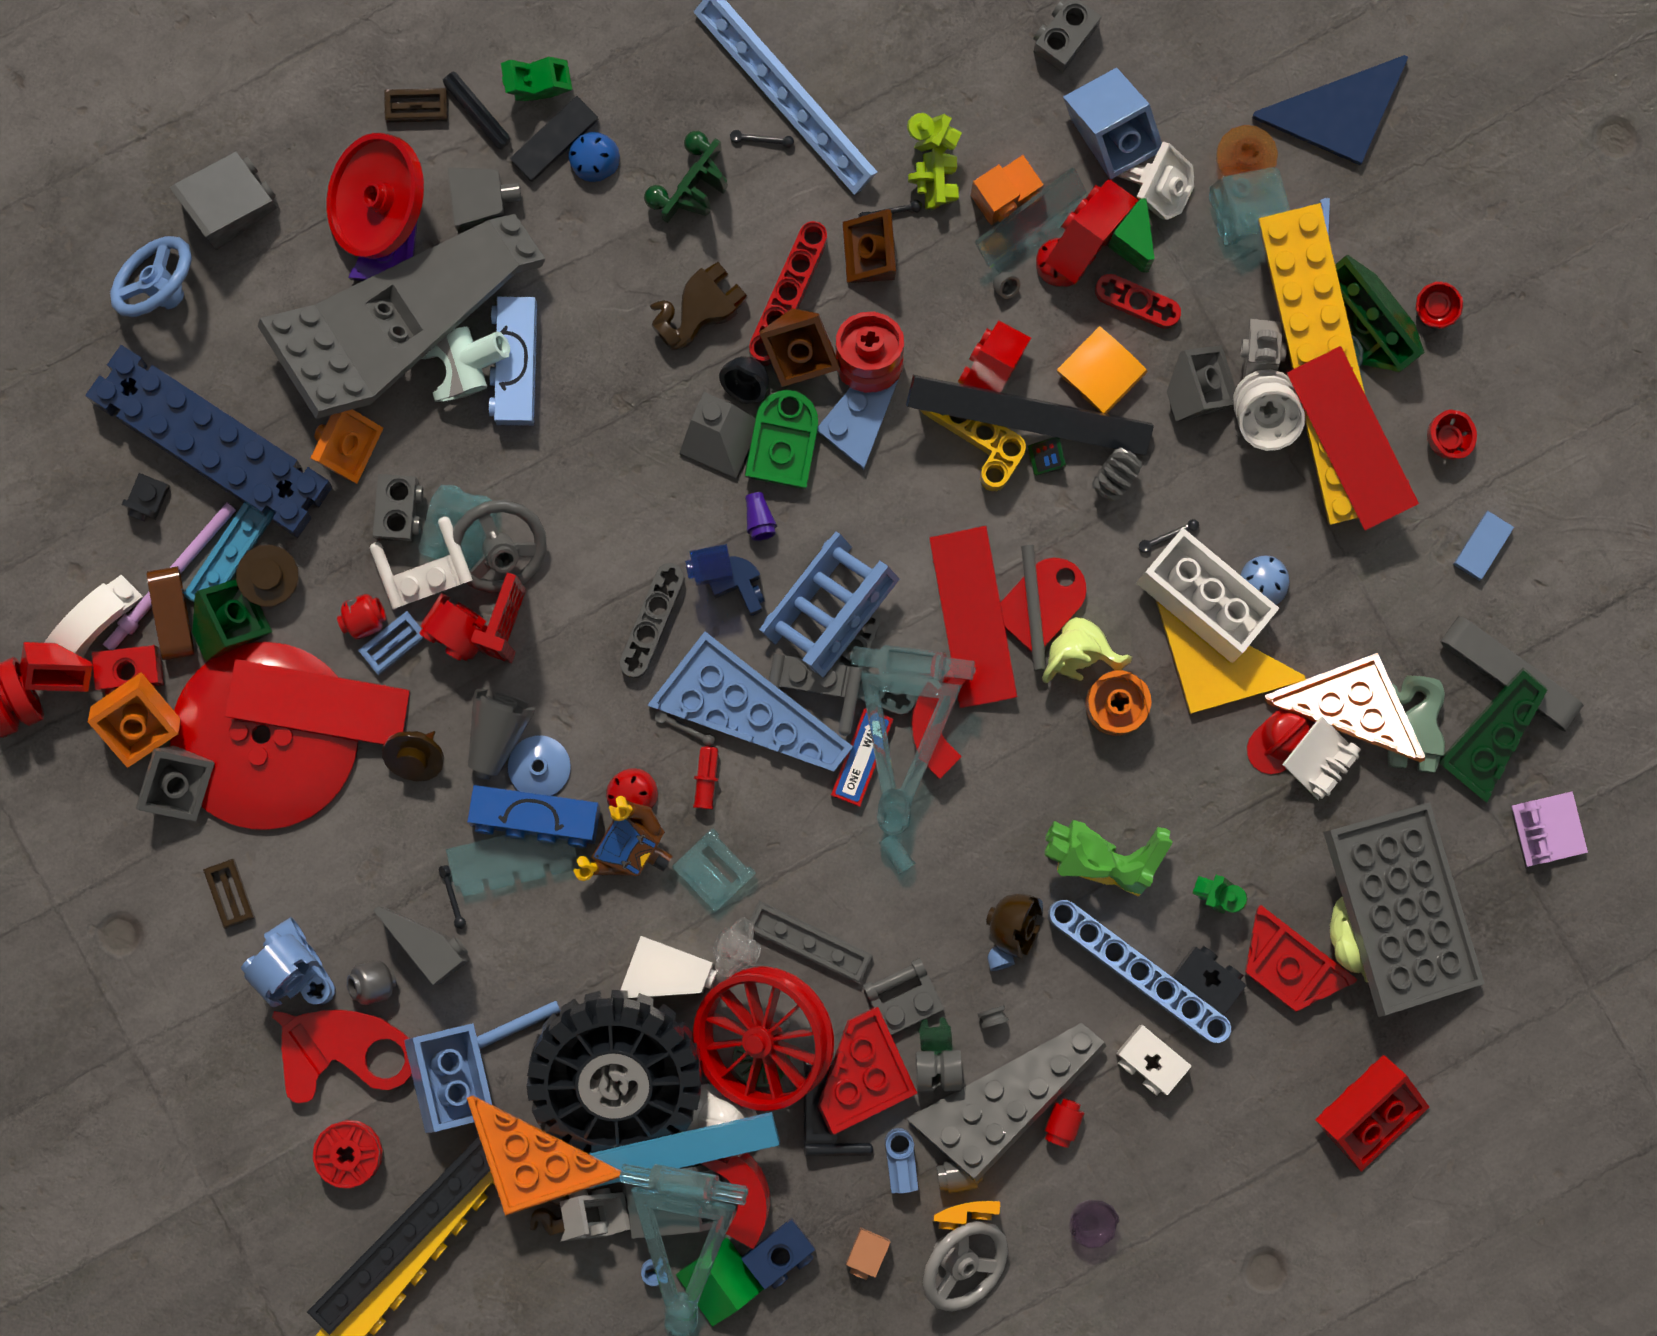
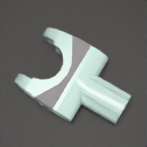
M469 327L456 328L422 358L430 359L438 356L446 366L445 380L437 387L438 390L433 392L435 402L467 397L487 388L482 368L509 357L510 345L501 332H494L473 342Z

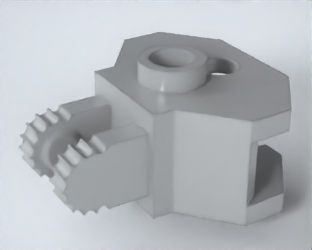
M1258 319L1249 320L1246 339H1242L1240 357L1244 358L1243 379L1257 370L1273 369L1278 371L1280 361H1285L1287 344L1282 343L1281 322Z

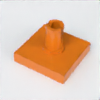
M353 409L333 414L326 425L321 424L317 427L314 437L318 443L310 459L357 484L384 428Z

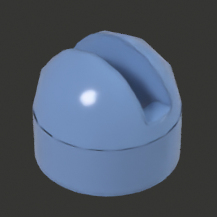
M993 947L988 954V964L991 971L1005 969L1015 964L1013 956L1002 952L998 947Z
M656 1258L647 1260L641 1268L643 1281L650 1286L662 1284L667 1276L665 1264ZM657 1266L661 1267V1269H657L646 1274V1270H649Z

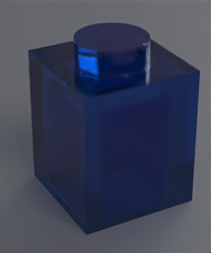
M727 544L689 551L691 560L685 561L689 579L695 578L697 586L734 579Z

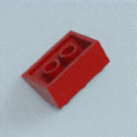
M1383 1055L1360 1078L1348 1086L1345 1092L1330 1106L1326 1107L1315 1120L1335 1145L1362 1172L1430 1107L1409 1077Z

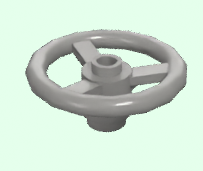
M976 1221L961 1225L936 1242L933 1252L926 1263L923 1276L925 1296L935 1308L949 1312L966 1309L983 1299L990 1292L1003 1273L1008 1256L1006 1236L995 1224ZM976 1234L988 1235L994 1241L996 1250L994 1259L978 1257L969 1248V1236ZM941 1265L946 1270V1275L938 1288H936L937 1271ZM976 1271L988 1272L982 1282L969 1293L953 1299L947 1298L958 1280H965Z

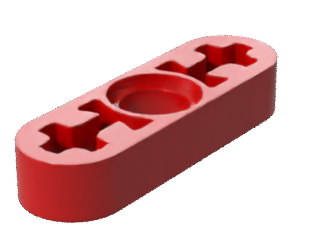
M1106 274L1096 284L1095 294L1100 302L1163 329L1172 328L1180 319L1181 308L1176 301L1117 275ZM1109 282H1113L1116 291L1123 293L1124 287L1129 290L1124 297L1123 303H1120L1118 301L1121 295L1111 293L1110 297L1104 295L1105 289L1101 285L1107 286ZM1135 293L1144 295L1147 300L1146 306L1140 310L1132 308L1129 303L1131 295ZM1154 299L1158 301L1155 308L1164 310L1168 306L1172 308L1171 314L1175 317H1169L1167 321H1163L1161 319L1162 314L1156 310H1153L1152 316L1146 313L1149 311Z

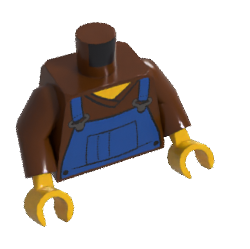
M618 796L616 798L618 807L609 806L611 817L614 820L591 857L594 860L590 863L587 857L580 856L577 859V863L582 869L573 870L576 878L580 881H586L593 875L639 876L647 863L664 872L673 855L657 847L665 832L650 807L632 803L626 800L625 797Z

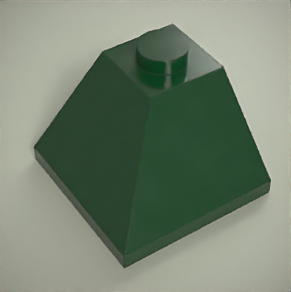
M237 579L195 592L192 634L205 661L220 657L272 633L261 607L251 603L242 595L237 585Z

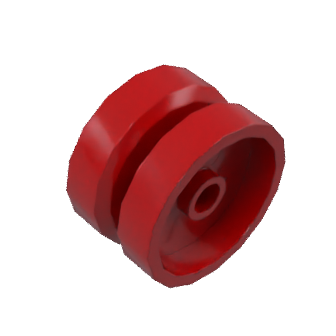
M861 312L849 317L840 325L836 335V357L841 368L837 373L846 385L864 393L879 392L891 387L899 379L903 370L904 335L897 322L889 316L878 312Z
M15 657L0 663V737L2 738L18 731L19 720L28 726L44 720L43 707L36 690H24L20 662Z

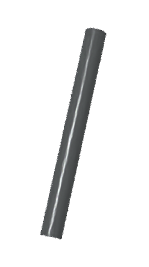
M1034 545L1021 546L1033 665L1034 670H1045L1046 659Z

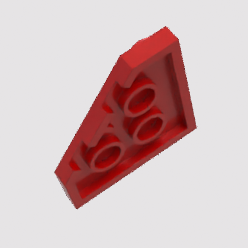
M874 1007L847 1020L818 1103V1108L832 1135L917 1094L878 1007Z

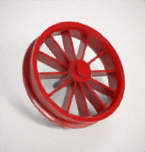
M763 966L741 970L711 989L702 1000L695 1016L693 1040L694 1043H697L701 1055L700 1066L711 1084L722 1095L740 1106L758 1111H774L788 1107L812 1091L823 1080L830 1067L834 1052V1033L828 1012L821 999L810 986L787 971ZM744 983L751 1014L732 993L731 987ZM756 983L772 986L765 1016L763 1015ZM782 991L792 998L797 1005L782 1019L773 1022L779 995ZM721 999L742 1024L715 1013ZM801 1008L811 1028L785 1032L790 1027L788 1019ZM713 1024L742 1035L743 1038L714 1042ZM814 1035L815 1054L782 1040ZM743 1045L746 1052L727 1069L717 1049ZM785 1054L813 1065L807 1079L804 1078ZM750 1055L753 1057L747 1085H744L732 1075L731 1071ZM762 1060L771 1094L755 1090ZM776 1064L797 1087L796 1090L783 1093Z

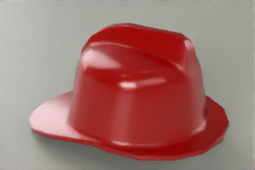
M1282 709L1273 713L1253 732L1248 740L1247 754L1253 767L1267 774L1281 773L1286 770L1282 764L1312 728L1313 722Z

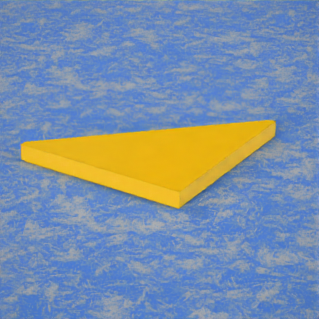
M1156 600L1189 714L1306 680L1305 675L1250 645L1231 663Z

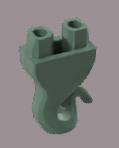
M1407 675L1400 692H1398L1396 685L1392 684L1401 705L1409 703L1416 692H1422L1425 695L1422 702L1405 712L1425 755V761L1418 762L1417 771L1435 773L1439 759L1444 756L1445 740L1437 724V717L1444 702V688L1438 679ZM1388 750V767L1405 769L1408 757Z

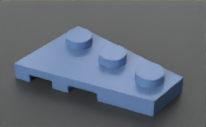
M898 380L891 387L879 392L864 393L849 388L818 426L817 432L863 470Z

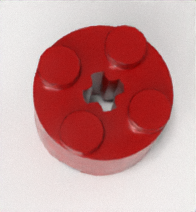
M441 593L420 624L422 629L419 634L432 643L438 642L446 645L445 652L459 661L461 659L464 661H468V659L473 660L479 650L471 642L472 635L475 629L486 633L487 621L460 602L455 606L449 602L451 597Z

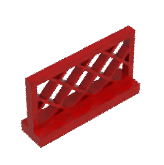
M507 572L486 633L475 629L471 638V642L482 654L511 664L516 651L510 646L508 641L526 593V588L514 574Z

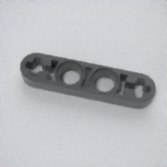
M665 563L657 570L622 653L620 667L623 673L630 678H639L648 670L683 586V571L674 563ZM671 569L675 570V576L679 578L677 583L671 582L668 592H674L672 598L663 592L655 591L656 586L663 589L665 579L661 576L663 572L669 573ZM659 597L666 601L667 609L663 614L655 615L649 610V604L651 600ZM644 626L651 627L655 631L654 640L647 644L641 643L637 638L639 629ZM634 643L641 649L650 650L648 655L641 652L639 662L643 664L642 668H635L634 672H630L626 660L627 658L633 659L637 652L636 649H630L632 644Z

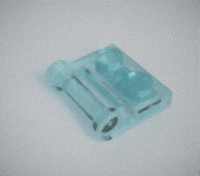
M712 828L672 867L717 912L756 872L750 866L747 868L718 838L719 833ZM709 846L738 878L731 883L702 853L704 849Z

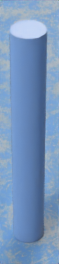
M551 1002L477 1036L479 1049L543 1021L553 1013L555 1015L560 1013L561 1009L558 1002Z

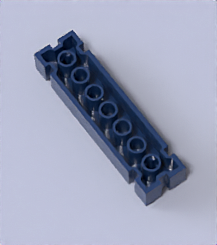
M120 345L107 364L111 370L109 376L105 379L99 375L85 396L89 401L112 417L118 411L119 413L116 416L124 425L241 502L247 504L261 515L266 517L269 511H272L275 514L272 518L274 522L298 538L311 520V516L307 512L310 506L314 504L319 508L333 488L329 480L309 467L302 473L300 471L302 466L297 459L152 365L148 371L145 370L148 366L144 360L123 345ZM135 386L137 388V392L134 395L131 392L127 393L130 387L134 388ZM288 487H291L293 495L290 497L285 495V498H283L281 491L284 488L288 490Z

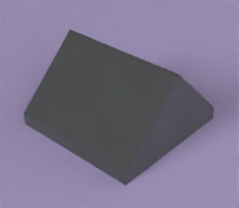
M176 746L155 748L136 809L196 821L214 762Z

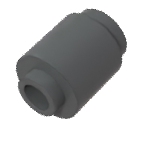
M952 1161L943 1162L944 1165L936 1166L940 1191L948 1190V1193L978 1189V1182L984 1181L982 1176L977 1182H974Z

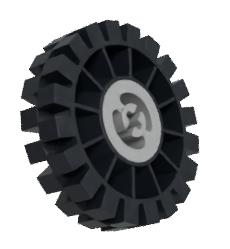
M612 990L611 998H603L601 991L585 994L584 1003L578 1004L576 999L566 1003L561 1007L559 1016L553 1013L544 1023L542 1034H537L532 1047L526 1087L528 1101H533L532 1113L538 1124L545 1122L546 1133L560 1140L563 1139L566 1143L582 1151L594 1153L677 1134L680 1130L686 1132L693 1121L694 1110L698 1109L701 1095V1055L697 1043H692V1032L686 1023L682 1021L678 1024L675 1021L676 1013L665 1004L659 1009L653 1007L654 998L639 993L635 1001L627 999L628 991ZM602 1067L600 1079H593L592 1075ZM629 1081H636V1086L627 1093Z

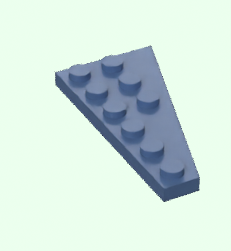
M705 631L647 705L834 772L853 748L850 743Z

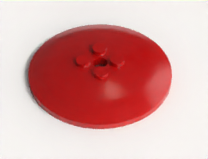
M274 642L245 644L220 657L209 660L187 682L174 709L175 713L180 717L178 735L170 739V746L179 747L214 762L201 807L207 812L227 823L243 828L256 830L280 829L311 818L333 801L352 772L359 740L225 717L235 659L256 663L261 662L267 665L338 677L323 661L300 648ZM260 726H267L271 732L270 739L263 744L257 743L254 739L255 730Z

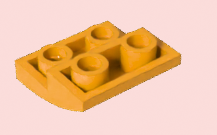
M1100 326L1057 369L1058 374L1077 389L1087 402L1099 412L1105 414L1148 372L1127 349Z
M978 1201L956 1205L934 1214L932 1222H939V1229L955 1230L959 1227V1224H966L967 1212L972 1213L971 1219L990 1221L992 1220V1215H999L1000 1202Z

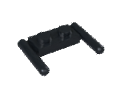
M832 1060L823 1080L804 1096L805 1157L870 1156L873 1153L871 1143H837V1133L834 1135L830 1134L818 1108V1103L833 1063ZM804 1062L805 1079H807L813 1066Z

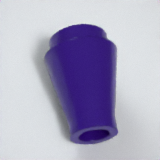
M755 492L745 497L747 533L751 535V539L761 541L775 536L777 524L764 499L763 493Z

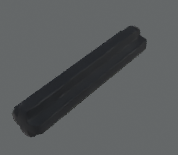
M454 71L449 73L443 79L445 87L498 149L508 145L511 141L509 134L460 76Z

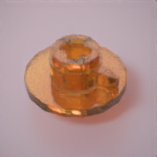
M1250 125L1235 127L1222 137L1216 153L1218 168L1223 176L1238 186L1247 187L1261 184L1269 178L1277 165L1278 158L1277 147L1272 137L1261 128Z

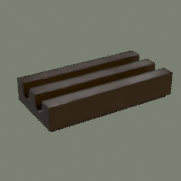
M446 88L384 90L386 123L448 121ZM440 97V102L391 103V98ZM440 109V112L391 113V110Z
M235 859L203 869L224 929L255 918ZM229 867L245 912L244 915L240 914L225 868ZM217 871L234 916L230 920L213 875Z

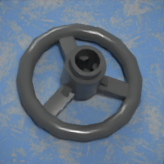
M508 500L487 501L468 510L454 526V542L461 547L465 532L478 519L486 534V539L482 545L484 556L470 570L473 580L466 583L473 589L488 593H498L502 588L504 579L491 581L483 579V576L490 569L500 573L509 572L516 566L519 556H532L530 562L520 573L516 574L522 584L527 583L541 568L547 551L546 532L538 516L524 505ZM505 512L518 516L528 524L534 535V542H513L510 536L498 532L491 514Z

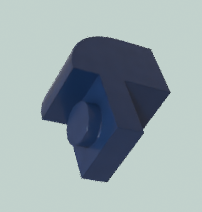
M729 556L702 566L715 599L739 589L750 616L762 612L760 604L765 602L758 585L753 587L751 585L752 582L760 579L761 575L751 562L740 557Z

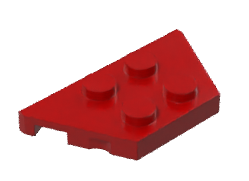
M1262 905L1257 907L1244 973L1293 1011L1301 1010L1318 1000L1332 995L1336 991L1354 984L1358 980Z

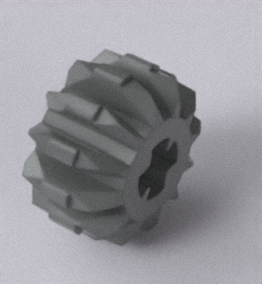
M1122 447L1114 450L1094 477L1092 488L1103 498H1107L1112 502L1119 500L1136 479L1142 468V461L1136 458L1137 456L1131 451H1127Z

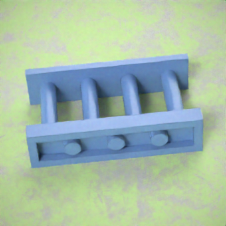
M837 531L823 544L818 555L775 610L766 617L764 624L759 629L774 644H777L783 636L807 654L802 660L822 678H824L900 580L891 568L880 560L871 569L848 552L852 546ZM839 563H842L865 579L855 593H851L829 578ZM820 587L845 603L835 618H832L810 602ZM801 612L826 628L815 643L790 627Z

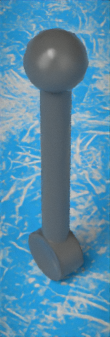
M658 711L655 714V720L658 723H667L702 740L705 746H712L715 742L713 735H704L669 718L664 711Z

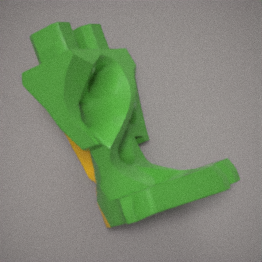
M1072 820L1069 827H1066L1054 821L1046 834L1045 841L1049 843L1045 849V856L1058 862L1057 872L1061 876H1080L1106 885L1114 884L1131 894L1140 896L1147 887L1151 886L1153 876L1172 845V840L1169 839L1170 830L1157 827L1146 846L1141 847L1128 856L1114 853L1116 846L1103 839L1099 834L1087 827L1085 823Z

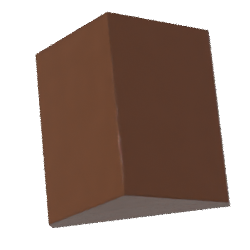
M886 209L844 221L843 235L847 283L895 280L896 265L891 210Z
M792 308L760 331V336L782 387L838 371L841 368L819 313Z

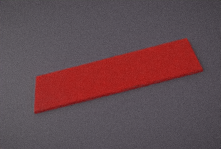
M1339 346L1287 372L1364 530L1418 505L1419 502L1409 484L1410 481L1407 480L1342 347Z
M987 526L929 537L952 667L955 671L962 667L970 675L957 689L960 708L1017 698Z
M235 659L225 717L384 745L390 736L403 732L410 690L390 687L385 684L379 685L267 665L261 662L256 663Z

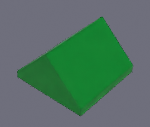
M1141 198L1114 231L1108 245L1110 249L1142 273L1149 272L1155 259L1146 198Z
M728 1237L676 1273V1276L712 1327L738 1311L764 1290L742 1261V1256Z

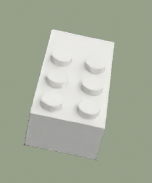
M1184 528L1177 533L1136 582V584L1231 663L1247 649L1279 609L1278 606Z

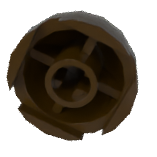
M1019 893L1004 897L997 904L996 908H990L986 924L990 926V936L993 943L1002 952L1020 959L1023 958L1022 954L1028 955L1040 930V925H1035L1037 914L1043 916L1042 900L1038 897Z

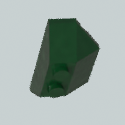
M1346 255L1337 262L1335 267L1357 360L1361 365L1388 369L1400 373L1425 353L1415 323L1374 272L1349 255Z

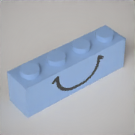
M497 297V306L492 305L491 320L492 324H497V331L501 332L508 340L510 353L509 357L496 362V367H490V385L495 386V398L489 399V416H494L497 425L534 426L537 301L535 297Z

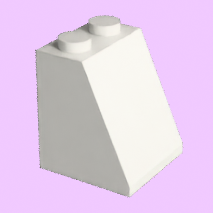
M640 936L621 990L628 991L627 998H636L639 993L649 997L703 993L705 987L712 988L718 971L712 969L714 963Z

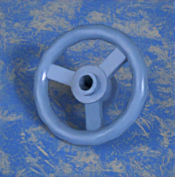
M164 236L150 241L137 250L123 264L114 278L110 291L112 308L121 316L138 317L153 311L159 306L166 309L176 307L184 297L181 284L188 274L192 261L189 244L180 237ZM176 249L179 253V260L176 270L171 275L166 270L170 250ZM156 253L153 265H149L141 271L139 281L125 286L132 273L147 258ZM141 293H145L150 297L134 305L126 304L123 301Z

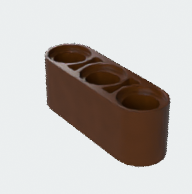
M179 567L147 571L149 593L162 660L195 655Z

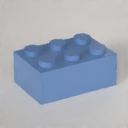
M473 1023L404 1040L425 1133L437 1132L474 1122L467 1101L469 1096L473 1095L492 1105Z

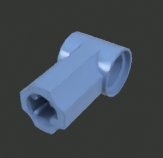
M903 1128L892 1129L887 1133L884 1143L891 1193H907L919 1190L913 1138ZM898 1135L904 1136L908 1140L907 1148L901 1152H896L890 1147L892 1139Z

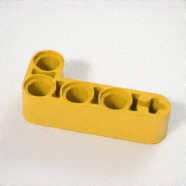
M920 410L930 419L990 455L980 474V482L986 490L999 491L1007 484L1026 450L1025 441L1020 435L1004 426L969 419L961 424H957L951 420L949 415L943 416L939 413ZM981 426H987L992 430L993 437L989 440H982L977 436L976 430ZM1008 442L1015 443L1019 447V454L1014 457L1007 456L1003 451V445ZM991 468L999 469L1003 474V479L998 483L990 482L986 477V472Z

